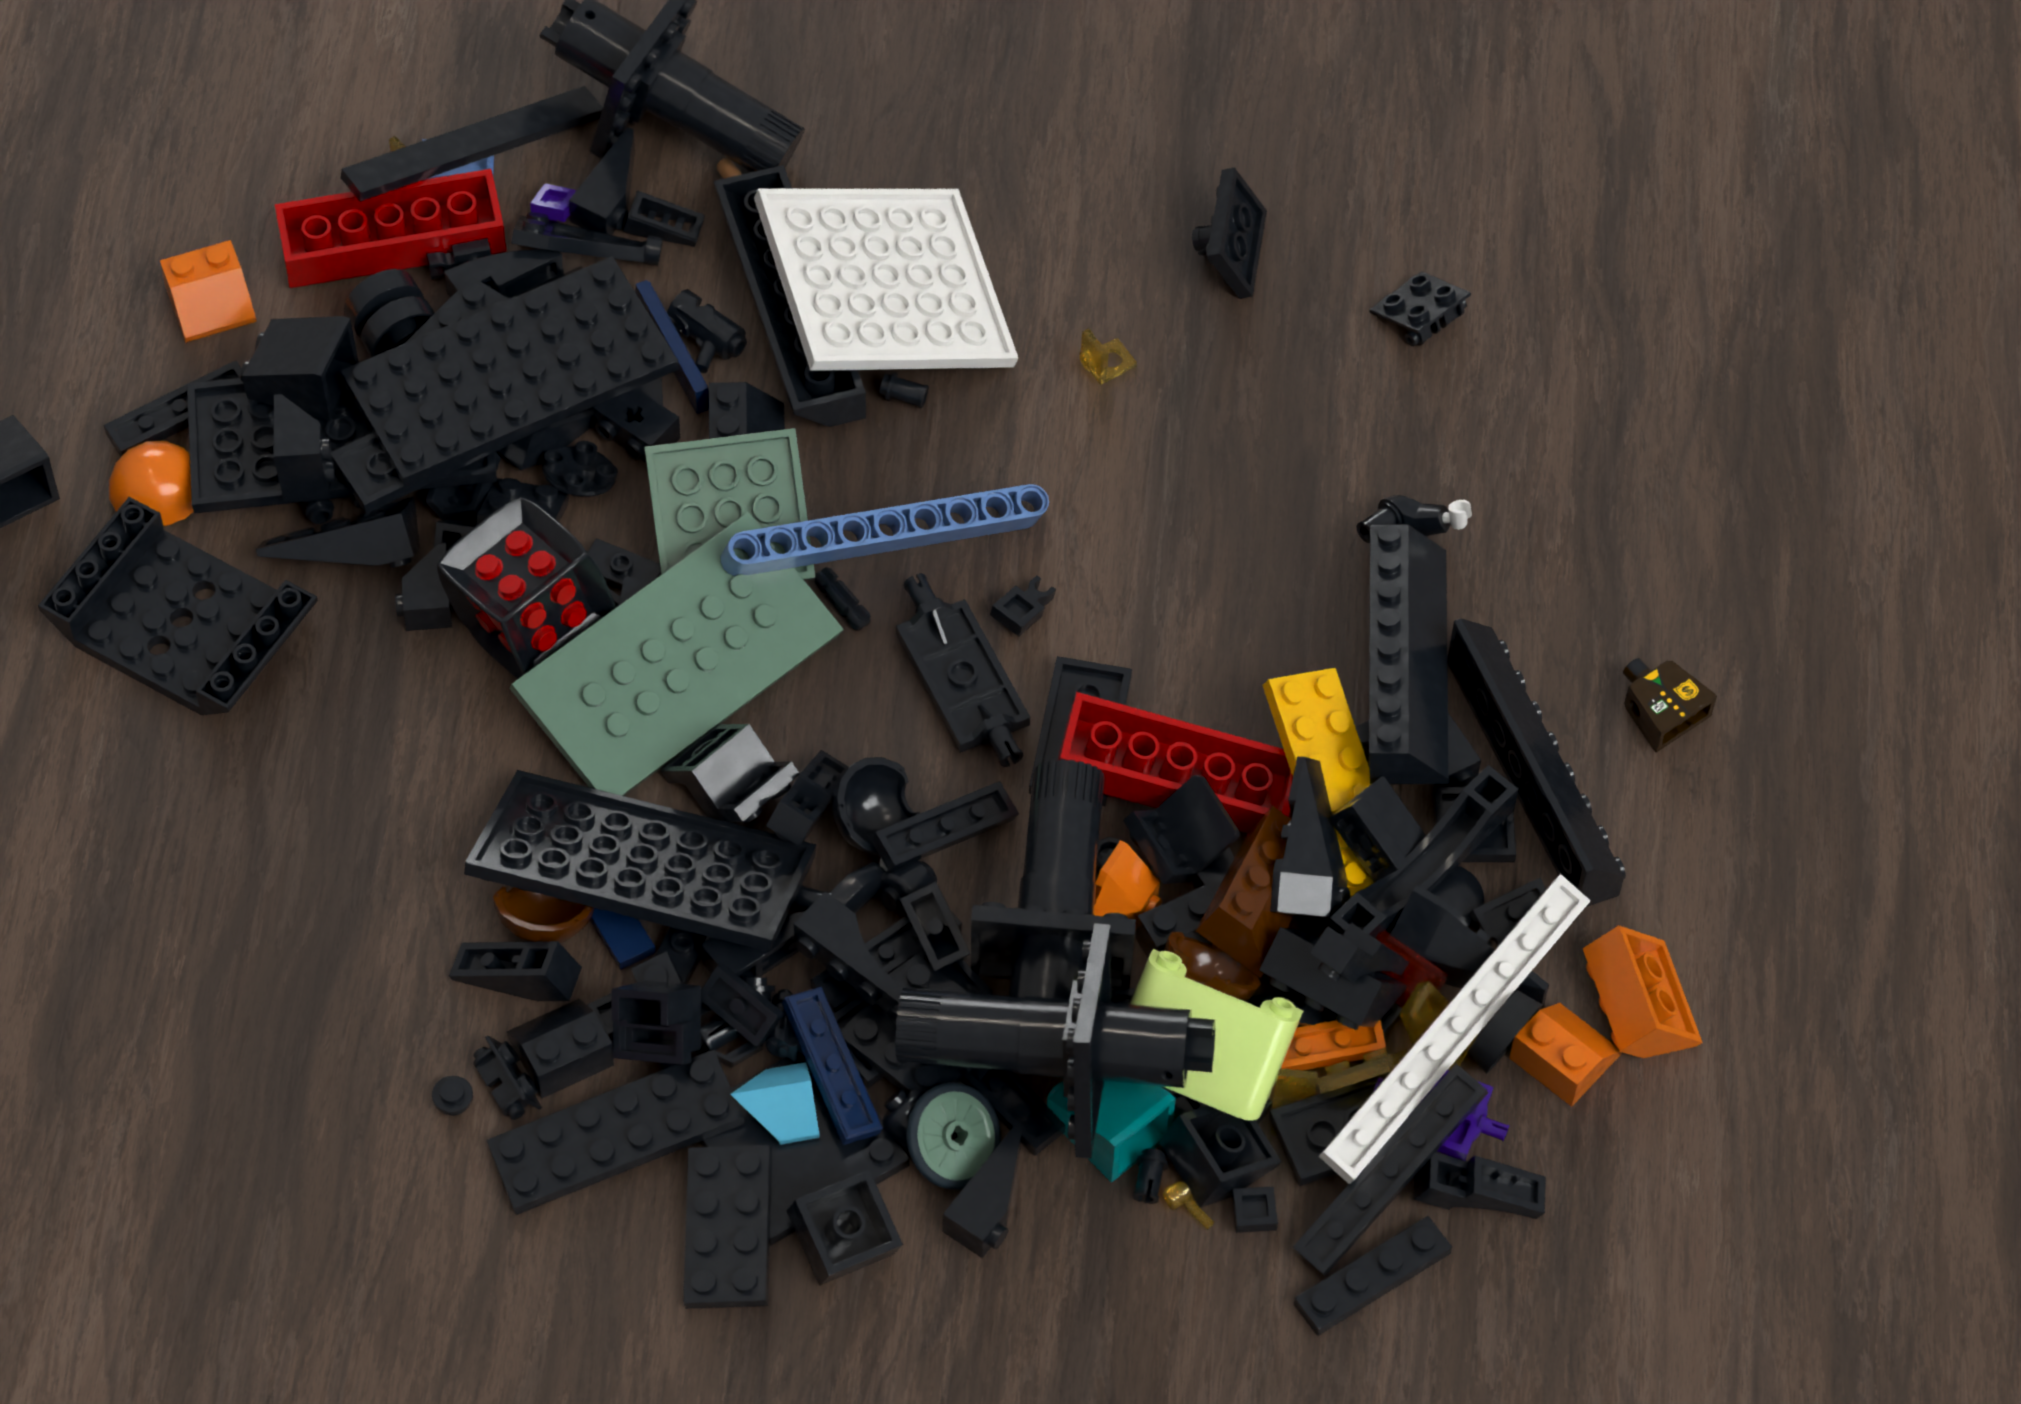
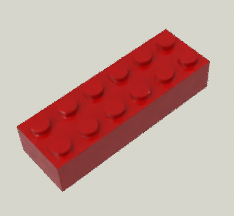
M492 169L424 179L360 202L352 192L274 204L290 288L372 275L389 269L402 270L429 265L427 258L429 253L452 252V245L488 238L491 254L507 252L504 224Z
M1076 692L1057 760L1081 761L1098 767V770H1102L1105 777L1103 794L1157 808L1192 776L1202 775L1240 832L1248 833L1272 806L1289 817L1290 806L1288 799L1293 776L1284 749Z

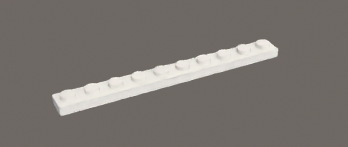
M1560 874L1319 1157L1347 1183L1353 1182L1583 911L1590 900Z

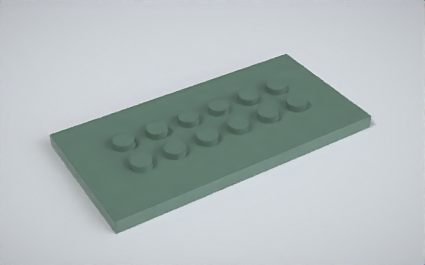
M749 512L511 684L509 689L589 788L621 796L626 795L685 751L717 724L724 722L843 632L844 629L794 568L752 575L740 574L737 576L728 574L723 569L721 554L731 537L742 531L761 528ZM771 542V548L775 552L782 554L777 546ZM740 548L733 549L738 558L742 560L749 559L748 554Z

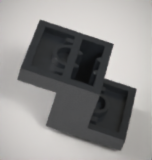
M717 724L660 770L668 783H684L707 817L726 822L743 823L750 822L758 817L763 811L761 806L771 798L777 799L788 792L792 787L790 782L800 774L792 762H775L750 724Z

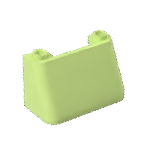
M1153 949L1130 1004L1191 1009L1193 1018L1215 1019L1216 1023L1212 1073L1188 1071L1185 1088L1162 1087L1237 1118L1251 1121L1260 1118L1272 1092L1303 1010L1296 1008L1289 1000L1279 997L1264 1001L1260 1008L1186 978L1187 968L1178 955L1169 951L1159 952Z

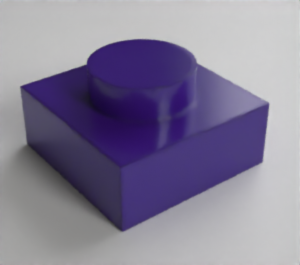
M545 183L530 203L531 212L548 215V220L565 222L570 215L569 200L577 190Z

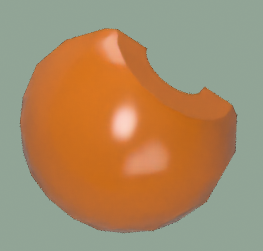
M146 441L130 448L115 463L109 479V500L115 511L117 512L128 497H131L159 512L163 526L186 519L194 512L191 497L190 455L188 451L181 446L167 441Z

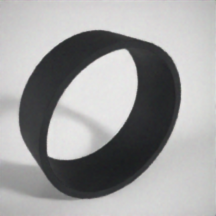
M1517 990L1488 1023L1467 1052L1486 1074L1490 1072L1513 1044L1516 1034L1540 1010L1542 1004Z

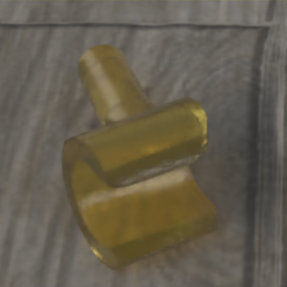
M1176 1182L1164 1189L1163 1198L1172 1211L1184 1205L1188 1212L1207 1230L1214 1225L1215 1222L1193 1200L1192 1193L1185 1183Z

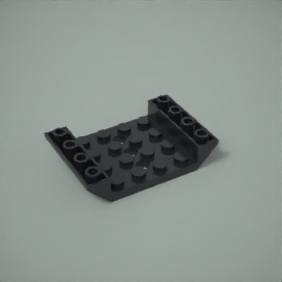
M128 497L40 602L38 608L76 648L199 715L228 713L316 604L318 598L316 595L287 580L282 583L278 590L165 531L159 512ZM203 589H210L215 592L211 598L200 600L195 597L196 593ZM181 616H187L192 619L188 626L176 627L173 625L174 620ZM158 644H166L170 647L164 654L154 655L150 653L151 648Z

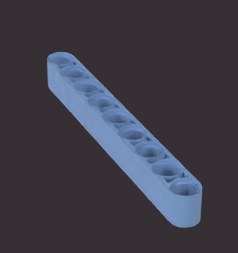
M1028 484L736 533L727 543L721 554V564L723 569L733 576L740 574L752 575L1026 529L1034 526L1045 513L1049 505V497L1040 486ZM1021 501L1029 502L1035 512L1027 511L1022 506ZM986 507L994 508L1000 518L990 516ZM950 513L959 514L963 518L964 524L955 522ZM915 518L924 520L929 530L919 528L915 523ZM879 524L888 526L892 530L893 536L882 533ZM843 530L853 532L857 537V542L847 540L844 537ZM813 536L817 538L821 543V548L811 546L806 537ZM776 542L781 544L785 549V553L779 554L771 548L770 543ZM740 548L748 554L749 559L742 560L738 558L733 549Z

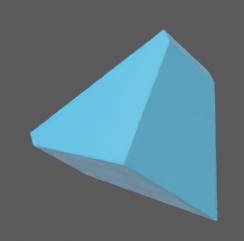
M806 1062L765 1069L730 1094L779 1141V1145L820 1138L812 1084Z

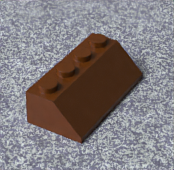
M1274 806L1249 830L1196 929L1197 933L1258 977L1264 974L1259 969L1280 927L1288 928L1293 918L1290 915L1270 912L1274 865L1276 859L1284 858L1286 841L1281 838L1282 827L1292 820Z

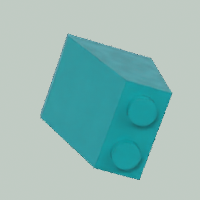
M1062 1081L1048 1094L1047 1107L1066 1125L1065 1133L1063 1134L1068 1138L1069 1117L1074 1115V1111L1067 1110L1068 1097H1064ZM1105 1081L1092 1158L1087 1159L1112 1183L1136 1164V1159L1142 1154V1150L1154 1149L1160 1144L1159 1140L1173 1123L1176 1098L1161 1086Z

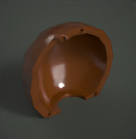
M502 886L493 895L494 907L501 923L524 942H566L584 929L595 909L594 907L560 900L531 891H524L515 887L506 891V887Z
M1172 932L1168 937L1164 951L1172 952L1182 959V963L1187 968L1186 978L1244 1002H1247L1261 983L1256 974L1214 944L1211 946L1197 939L1185 937L1182 932Z

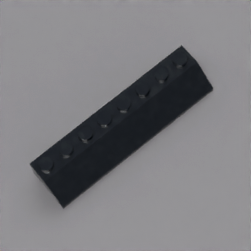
M784 165L714 181V188L794 415L829 427L865 419L866 392L858 370L810 371L754 200L758 189H792Z
M1370 525V784L1380 777H1385L1389 784H1449L1446 550L1410 525Z
M1465 619L1455 620L1448 650L1447 664L1509 782L1518 788L1517 797L1558 876L1561 874L1590 900L1586 907L1619 896L1623 880L1626 877L1624 865L1619 857L1613 856L1608 847L1607 833L1602 825L1597 826L1592 816V808L1588 797L1584 793L1580 794L1575 785L1573 769L1568 762H1563L1558 753L1557 739L1553 732H1547L1542 722V713L1538 703L1535 700H1530L1526 692V684L1522 673L1519 670H1514L1510 662V654L1506 643L1503 640H1498L1492 627Z

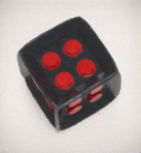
M524 497L505 504L458 540L437 564L439 580L458 618L469 629L480 646L517 679L616 608L611 592L599 567L583 545L548 512Z

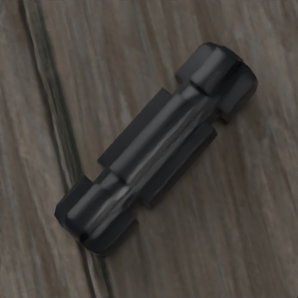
M825 567L815 574V584L823 593L827 592L826 597L843 617H848L846 621L855 630H861L871 622L870 613L863 605H858L860 601L842 580H837L838 575L832 568Z

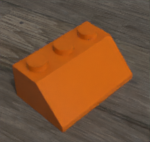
M1618 925L1582 948L1587 960V972L1595 982L1600 996L1599 1005L1607 1015L1612 1029V1041L1620 1052L1644 1059L1697 1047L1703 1043L1664 940Z

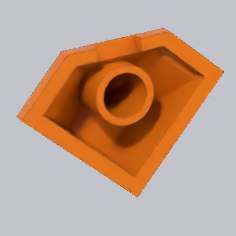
M1120 840L1100 870L1095 882L1097 887L1094 915L1104 916L1107 913L1126 915L1128 919H1136V931L1138 915L1156 908L1162 903V898L1159 897L1160 880L1154 876L1127 843Z

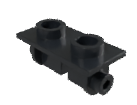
M487 1035L485 1039L490 1048L482 1047L473 1054L475 1058L473 1064L488 1087L491 1088L500 1080L502 1081L501 1085L491 1091L502 1113L505 1116H510L512 1120H516L525 1114L524 1107L528 1104L540 1110L542 1106L535 1096L539 1090L531 1077L525 1072L521 1073L516 1065L520 1061L516 1051L508 1042L500 1043Z

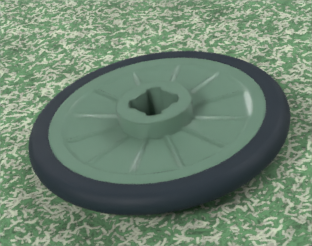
M944 1083L925 1092L914 1105L907 1124V1145L914 1165L928 1181L945 1189H964L1001 1143L1000 1124L992 1105L979 1091L961 1083ZM953 1131L957 1133L955 1141L951 1139Z

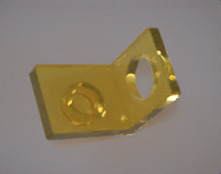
M1089 328L1082 331L1079 357L1084 368L1091 372L1100 385L1137 366V361L1118 338L1102 345ZM1109 352L1117 353L1122 357L1123 361L1119 366H1108Z
M1280 1068L1275 1083L1273 1109L1314 1096L1318 1072ZM1271 1126V1135L1277 1136L1273 1126Z

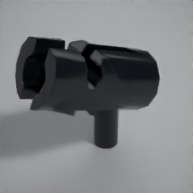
M685 289L672 301L667 314L670 316L673 325L686 338L690 336L696 340L700 352L695 364L700 373H707L714 354L726 360L731 357L736 358L743 352L747 344L745 339L746 332L744 328L718 312L713 305L706 304L705 306H700L702 298Z

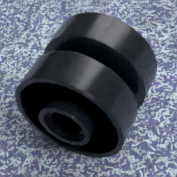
M400 269L384 270L366 278L351 291L344 304L345 317L350 318L352 328L357 336L361 338L362 344L371 358L404 344L435 313L430 304L424 299V295L413 277L408 272Z

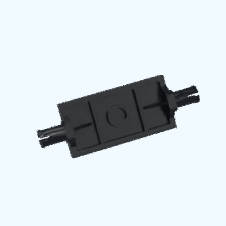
M916 574L919 580L918 584L913 576L909 577L903 586L917 609L915 615L909 621L896 625V635L959 752L961 753L990 742L1002 767L1010 766V762L1007 759L1009 757L1013 764L1018 763L1023 758V752L1019 749L1011 733L1030 726L1031 717L967 601L964 599L953 604L943 602L942 599L935 596L925 574Z

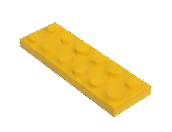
M1336 668L1268 679L1262 686L1292 776L1294 775L1297 756L1320 761L1333 815L1370 785L1369 766ZM1336 830L1348 880L1347 887L1352 897L1356 892L1367 888L1374 882Z

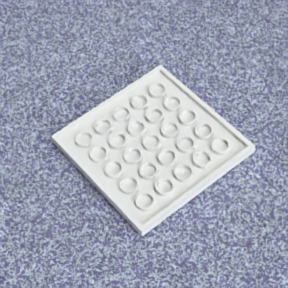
M958 189L757 190L754 200L810 371L1008 368L1015 366L1018 355Z

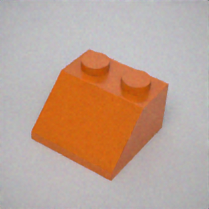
M231 240L160 260L165 287L185 342L257 322L242 268Z
M1557 1003L1540 1009L1516 1034L1509 1059L1572 1107L1617 1060L1622 1052L1619 1051L1615 1044L1563 1004Z

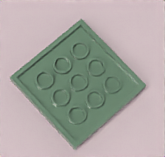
M795 428L646 446L644 448L661 575L747 512L751 514L761 528L808 521ZM807 536L806 539L811 545L810 536ZM773 542L781 553L784 554V547L779 543ZM814 564L794 567L804 581L815 579Z

